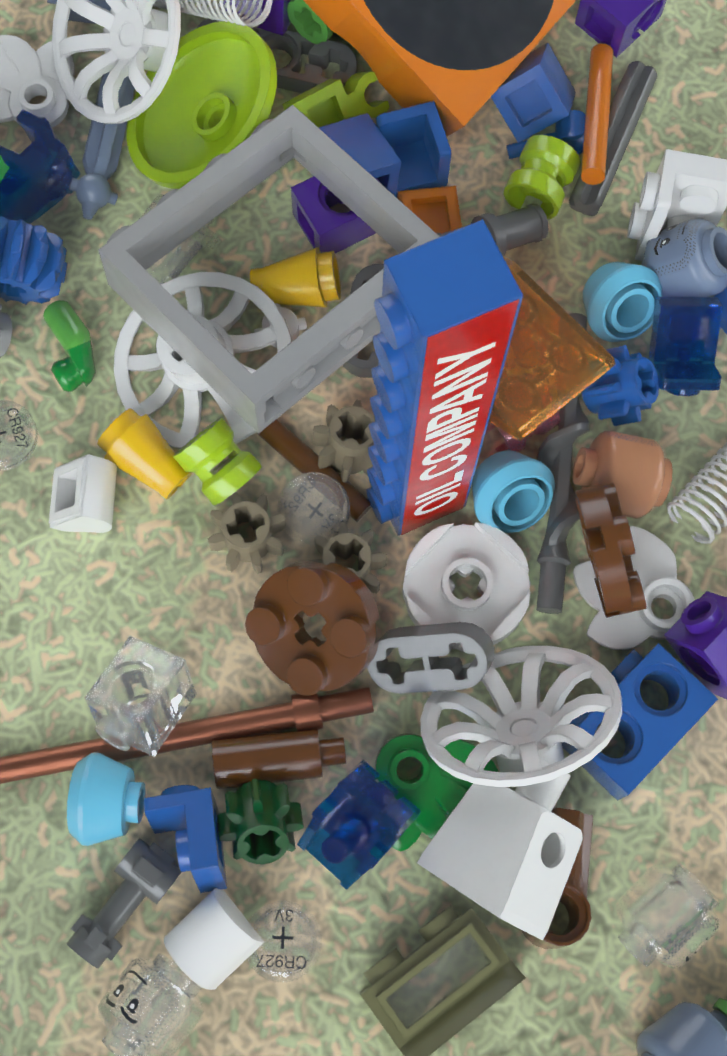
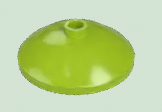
M229 21L214 22L201 26L179 39L178 52L172 72L162 92L148 109L138 117L127 121L126 138L128 151L136 168L143 175L160 186L180 189L202 173L213 158L223 153H229L249 138L258 125L269 119L276 94L277 68L274 55L264 39L250 27L242 26L241 24L237 25L236 23L232 24ZM148 71L146 73L151 82L157 72ZM137 91L135 93L133 101L141 96Z

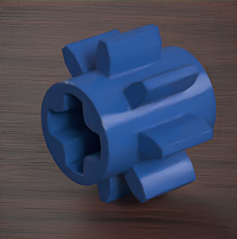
M626 345L599 351V361L588 363V369L583 373L581 379L583 401L590 412L598 414L600 420L611 418L613 426L640 422L641 410L650 409L651 404L658 397L659 379L653 363L648 358L642 357L640 352L629 354Z

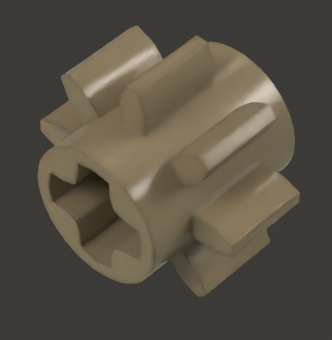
M356 400L353 406L340 410L332 404L329 405L326 415L328 426L317 425L313 429L312 443L324 447L319 453L318 467L322 469L331 466L341 473L342 482H347L350 474H356L362 470L368 475L367 469L373 467L368 447L374 445L369 424L375 421V416L362 408L361 400ZM345 436L347 440L342 441L341 437ZM360 438L363 442L358 444L356 440Z
M235 492L232 494L233 505L225 513L220 510L211 511L212 522L218 528H221L222 532L210 536L208 543L211 551H220L227 548L226 566L229 571L232 572L236 569L239 562L242 561L252 562L253 569L259 574L262 573L261 558L268 552L277 556H282L284 553L283 544L279 539L272 537V534L286 528L285 517L278 514L271 517L268 516L267 495L262 494L254 503L242 501L241 496ZM243 522H250L253 530H256L257 540L245 543L243 537L239 534L238 525Z
M340 522L338 535H335L329 541L319 535L314 538L315 547L323 555V559H315L310 562H318L324 565L331 562L336 564V556L347 560L352 554L359 556V571L356 572L349 567L348 569L365 583L370 592L377 594L380 590V582L376 576L371 574V570L384 568L387 565V554L381 552L371 554L370 547L374 534L371 529L364 532L360 537L357 534L348 533L346 523Z

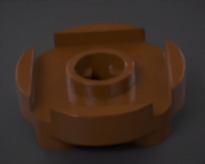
M614 483L575 491L588 557L591 559L596 577L594 580L605 617L608 618L646 609L642 584L637 570H633L630 556L635 554L630 526L626 515H622Z
M311 560L298 561L274 573L259 589L255 597L253 610L246 616V633L255 643L257 651L266 666L279 679L289 684L292 690L303 696L314 695L319 691H333L351 682L373 661L379 641L375 643L377 634L375 622L380 619L378 607L372 593L355 573L344 566L332 562L324 565L318 562H310ZM304 613L310 618L320 614L325 619L326 624L322 627L321 632L326 641H321L317 637L312 638L304 628Z

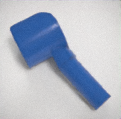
M571 110L569 116L555 123V132L543 135L553 136L566 142L580 155L583 152L586 115L582 111ZM527 140L506 145L509 159L520 157Z

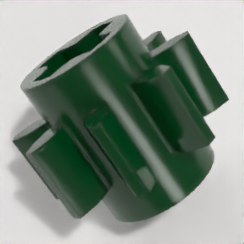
M252 779V781L240 786L236 792L227 791L225 793L226 812L217 815L219 840L232 841L234 859L243 858L253 864H268L280 859L286 851L293 852L296 849L294 831L304 828L301 804L290 802L288 786L285 783L277 786L267 780Z

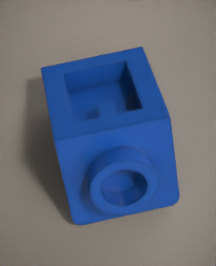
M177 785L165 789L160 796L145 798L144 812L154 834L176 831V851L180 871H191L200 893L211 892L215 888L220 890L227 889L223 841L219 840L217 815H219V810L211 787L200 789L193 785Z

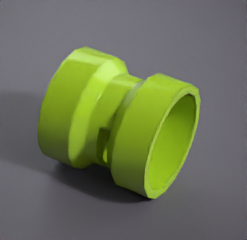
M536 135L527 140L519 159L521 169L511 173L503 194L506 201L517 209H521L526 196L542 201L540 207L546 214L547 219H552L557 216L564 201L563 187L573 182L581 161L578 153L566 142L553 136Z
M222 417L203 429L173 456L185 472H193L202 481L201 491L214 506L240 489L262 467L251 452L241 451L233 441V430ZM227 456L229 457L227 460H225L222 464H220V465H219L216 469H214L212 472L210 471L213 467H215L218 463H220L224 458H226Z

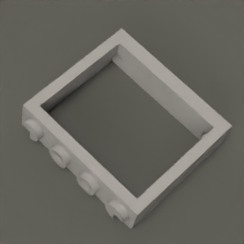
M294 105L290 106L276 118L263 121L256 127L249 138L229 153H223L213 158L202 173L182 188L166 193L159 200L155 208L132 225L123 226L115 231L107 243L98 249L108 285L258 434L373 341L374 335L380 333V323L376 315L374 300L382 297L383 269L252 374L146 269L293 158L399 254L440 237Z

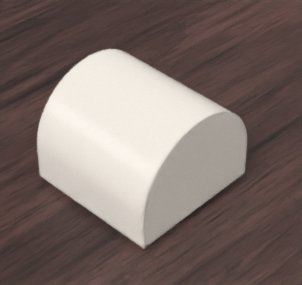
M87 454L56 467L53 474L49 515L50 528L69 532L105 533L110 531L113 522L117 465L107 459Z
M217 888L207 895L164 937L165 947L179 968L196 984L209 990H215L264 943L226 892Z

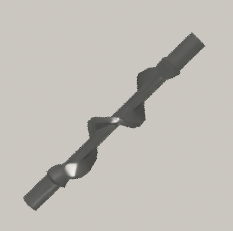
M569 313L563 317L560 357L557 358L559 372L557 395L560 403L558 431L545 438L536 456V460L541 461L550 469L555 480V490L550 505L546 534L537 558V562L540 564L536 610L547 614L562 613L566 567L571 564L566 539L570 529L579 520L575 499L576 494L570 482L573 443L579 436L590 431L589 420L583 413L579 400V381L587 365V361L584 358L587 317L579 313Z

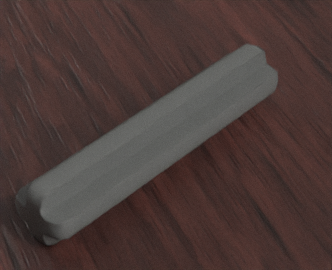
M634 61L629 64L610 105L605 180L598 185H589L582 181L580 174L569 199V205L573 210L584 215L595 216L602 206L657 79V72L653 66H645L641 61Z

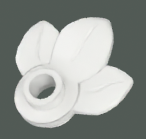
M0 35V123L15 120L20 126L32 131H45L57 126L68 112L69 100L65 96L57 77L53 60L52 41L35 51L26 41L17 36ZM70 55L68 59L74 77L75 66L73 57ZM40 95L47 97L40 104L29 103L33 97Z
M630 526L635 547V554L630 556L633 570H637L642 584L646 609L606 618L594 580L596 577L591 561L580 563L573 570L575 584L580 595L592 608L599 611L588 627L587 636L596 643L612 650L633 649L648 637L666 640L663 635L681 618L684 609L695 601L690 589L677 579L676 558L672 550L654 534L635 526ZM656 598L668 600L673 606V616L669 619H660L655 616L651 609L652 601Z

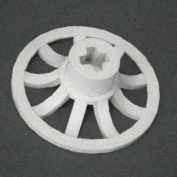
M57 0L52 30L53 60L59 83L67 99L82 115L100 123L120 124L138 117L160 95L171 75L178 52L181 32L179 0H166L168 14L152 9L153 3L156 0H105L111 7L110 11L97 6L89 0ZM72 9L88 20L103 26V33L83 34L67 38L70 10ZM87 51H105V54L89 63L80 71L76 80L74 79L68 59L70 55ZM144 70L157 72L152 82ZM110 72L102 90V103L104 107L102 108L87 99V94L91 85L103 74ZM129 76L132 85L141 96L131 104L120 108L118 91L124 78Z
M197 272L179 276L161 284L172 296L185 290L187 311L234 357L235 353L259 350L274 343H277L278 353L292 342L286 320L273 300L257 286L240 277L221 272ZM201 287H219L235 291L228 306L219 316L211 320L204 318V302ZM250 300L264 313L271 326L255 333L245 335H228L227 333L240 319ZM134 310L129 314L120 331L114 353V377L117 392L125 410L132 408L139 416L148 414L150 417L151 414L171 400L178 388L183 389L184 419L180 433L163 427L150 417L167 443L174 448L181 449L198 434L201 421L202 392L208 390L234 432L233 441L235 444L256 433L159 334L156 341L157 353L129 355L134 336L144 321ZM242 364L251 374L256 371ZM163 369L165 373L161 384L151 396L139 404L131 386L129 371H156Z
M522 646L495 653L489 670L481 680L491 695L497 712H494L486 704L466 693L456 692L457 690L433 691L424 705L420 723L422 740L429 756L440 768L454 777L478 785L494 787L526 786L549 781L570 773L592 760L604 749L618 729L622 716V697L615 677L603 664L592 657L572 649L555 646ZM472 662L463 665V667L468 668ZM524 662L521 702L515 703L495 668ZM544 662L569 666L550 687L544 701L540 702V677ZM592 678L602 691V694L580 695L564 704L566 697L574 686L584 679ZM444 709L459 710L477 722H455L438 729L439 717ZM598 711L605 713L602 723L594 736L584 729L570 724L573 719L586 712ZM459 739L475 740L480 743L469 754L465 764L454 758L444 747ZM561 742L574 746L578 751L564 758ZM496 756L500 772L485 771L486 764L492 757ZM539 757L551 764L541 767Z

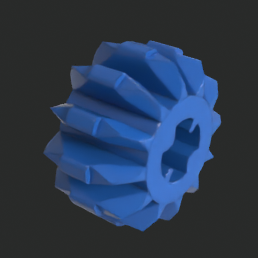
M0 216V298L5 302L12 300L27 305L29 301L42 304L49 302L52 297L58 296L61 283L65 281L68 265L65 262L67 249L63 246V239L54 233L47 232V229L42 225H31L25 223L23 219L14 221Z

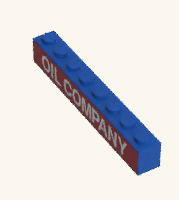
M483 219L384 260L382 297L374 300L376 315L380 323V333L373 336L378 366L371 369V374L377 395L370 397L375 421L369 424L374 445L368 447L373 467L367 469L372 487L366 489V494L378 521L381 524L391 521L398 536L429 524L466 506L521 306L523 293Z

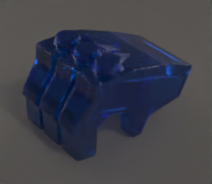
M22 109L16 119L32 143L20 154L0 146V155L4 163L9 166L8 171L0 182V216L14 221L23 219L25 223L31 224L61 201L66 194L74 192L69 189L70 181L72 178L77 179L81 173L74 164L65 145L59 141L49 121L45 117L40 118Z
M364 759L337 783L338 786L312 812L313 818L297 843L303 851L307 850L340 880L339 884L346 890L369 869L374 868L421 813L405 796L398 800L395 799L399 791L386 779L377 782L376 780L380 774Z

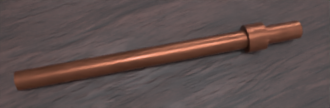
M359 688L318 696L317 693L310 696L293 694L291 695V702L0 757V784L74 770L79 760L93 752L101 753L118 762L212 744L214 740L242 738L295 727L297 731L324 729L323 722L374 713L370 688Z

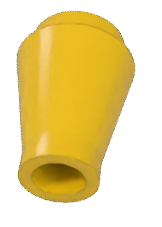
M316 247L268 266L250 270V283L261 289L276 304L326 308L327 301L341 299L340 273L334 251L321 253L319 248Z
M132 408L119 415L103 432L97 442V445L106 452L104 459L112 461L120 470L156 490L166 500L192 474V472H185L174 459L175 452L148 414L139 416Z

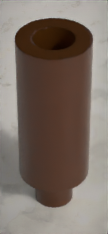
M318 729L212 741L213 770L217 789L240 787L252 781V779L276 783L323 777L322 766L346 764L344 737L319 740Z

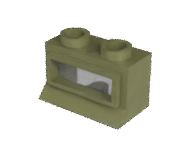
M450 905L418 930L426 942L406 958H403L397 948H395L363 973L371 985L363 990L360 995L403 1056H430L526 979L498 944L473 908L467 909L458 916Z

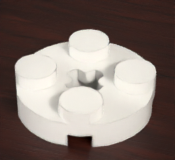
M475 522L474 526L466 524L453 526L454 523L433 529L415 545L407 560L402 593L412 622L415 626L454 622L473 623L485 630L491 637L493 645L501 642L519 625L529 606L531 583L528 576L529 567L523 551L506 533L483 523ZM456 572L463 577L469 576L472 572L476 573L481 578L477 589L482 596L477 600L469 597L462 600L456 598L452 594L455 584L450 579L451 576ZM456 643L453 647L463 651L461 643Z

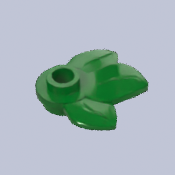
M411 733L394 736L383 744L375 760L376 777L383 789L375 808L378 829L384 839L395 850L400 852L410 848L418 840L422 832L433 839L473 783L456 778L440 768L429 756L422 736ZM459 739L449 743L444 748L454 758L465 764L469 754L476 746ZM406 757H415L421 763L419 774L410 780L400 778L397 775L399 762ZM490 759L484 770L499 772L492 759Z

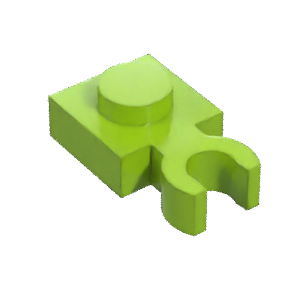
M375 72L355 73L347 80L345 86H343L341 79H328L282 104L284 110L294 105L318 128L366 113L371 118H377L378 115L386 113L390 108L388 101L376 100L368 104L365 100L364 92L366 87L378 80Z

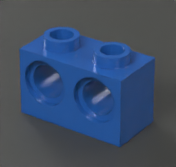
M659 643L644 657L633 649L611 672L615 677L622 697V716L617 729L625 741V751L622 757L611 758L600 751L592 760L582 765L617 801L628 796L718 700L712 692ZM652 680L664 687L668 695L666 710H654L644 703L640 695V684L642 681ZM598 711L586 712L573 719L570 724L582 728L594 736L597 727L602 723L605 713ZM566 742L561 743L562 748L570 755L578 751V749Z

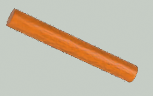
M597 44L590 52L581 179L589 185L602 183L605 180L613 66V49L607 44Z

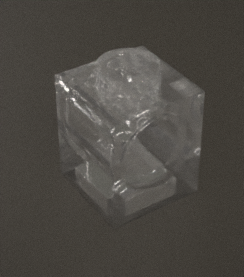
M129 636L84 698L97 724L95 731L104 741L123 751H128L132 746L154 757L197 693L185 659L133 636ZM147 697L144 701L138 704L129 705L139 698Z

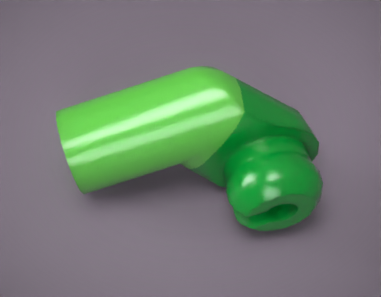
M58 300L52 302L45 309L43 317L62 345L67 357L54 362L51 371L63 391L72 392L83 383L87 387L92 382L96 373L90 332L67 301Z

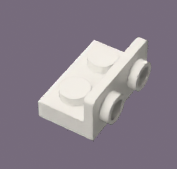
M666 149L657 173L646 172L639 203H634L631 212L627 238L638 240L635 260H644L647 242L657 238L659 232L663 229L696 218H704L717 226L727 207V159Z

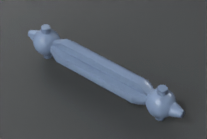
M110 72L102 75L95 104L104 108L102 90ZM129 76L124 78L118 91L120 108L132 103L135 88ZM91 120L82 159L86 175L82 176L79 180L72 178L69 184V189L76 191V197L82 205L83 218L91 220L98 209L104 207L107 203L115 205L118 194L111 191V186L107 180L117 170L127 122L104 124Z

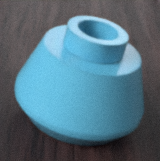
M611 262L593 272L584 286L582 297L588 324L594 334L608 342H621L641 335L654 323L661 309L663 294L658 275L650 268L624 262Z
M501 451L489 456L478 466L472 481L474 511L480 523L498 528L504 533L519 532L531 527L545 515L551 505L555 490L554 476L550 469L541 461L515 451Z
M93 752L79 760L72 773L67 800V826L70 835L83 846H90L126 835L130 823H140L142 820L144 799L146 797L145 783L135 782L132 768L101 753Z

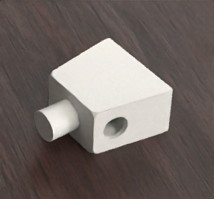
M539 757L541 767L551 764ZM567 773L549 781L517 786L515 791L508 787H494L473 783L424 850L417 863L498 918L543 940L548 932L583 840L582 831L552 813L571 776Z

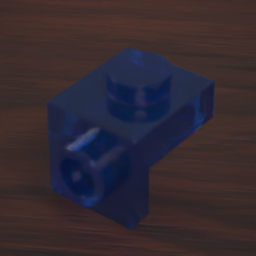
M656 297L648 359L653 363L657 371L659 389L666 390L677 396H694L699 394L701 390L716 391L720 389L722 377L715 366V357L723 305L718 297Z

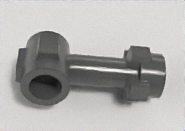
M139 838L114 870L124 881L93 920L84 914L80 916L71 928L75 933L66 944L85 961L98 969L107 958L112 961L123 946L115 936L139 904L147 897L157 905L181 874L180 869L172 864L174 858L154 842L149 846Z

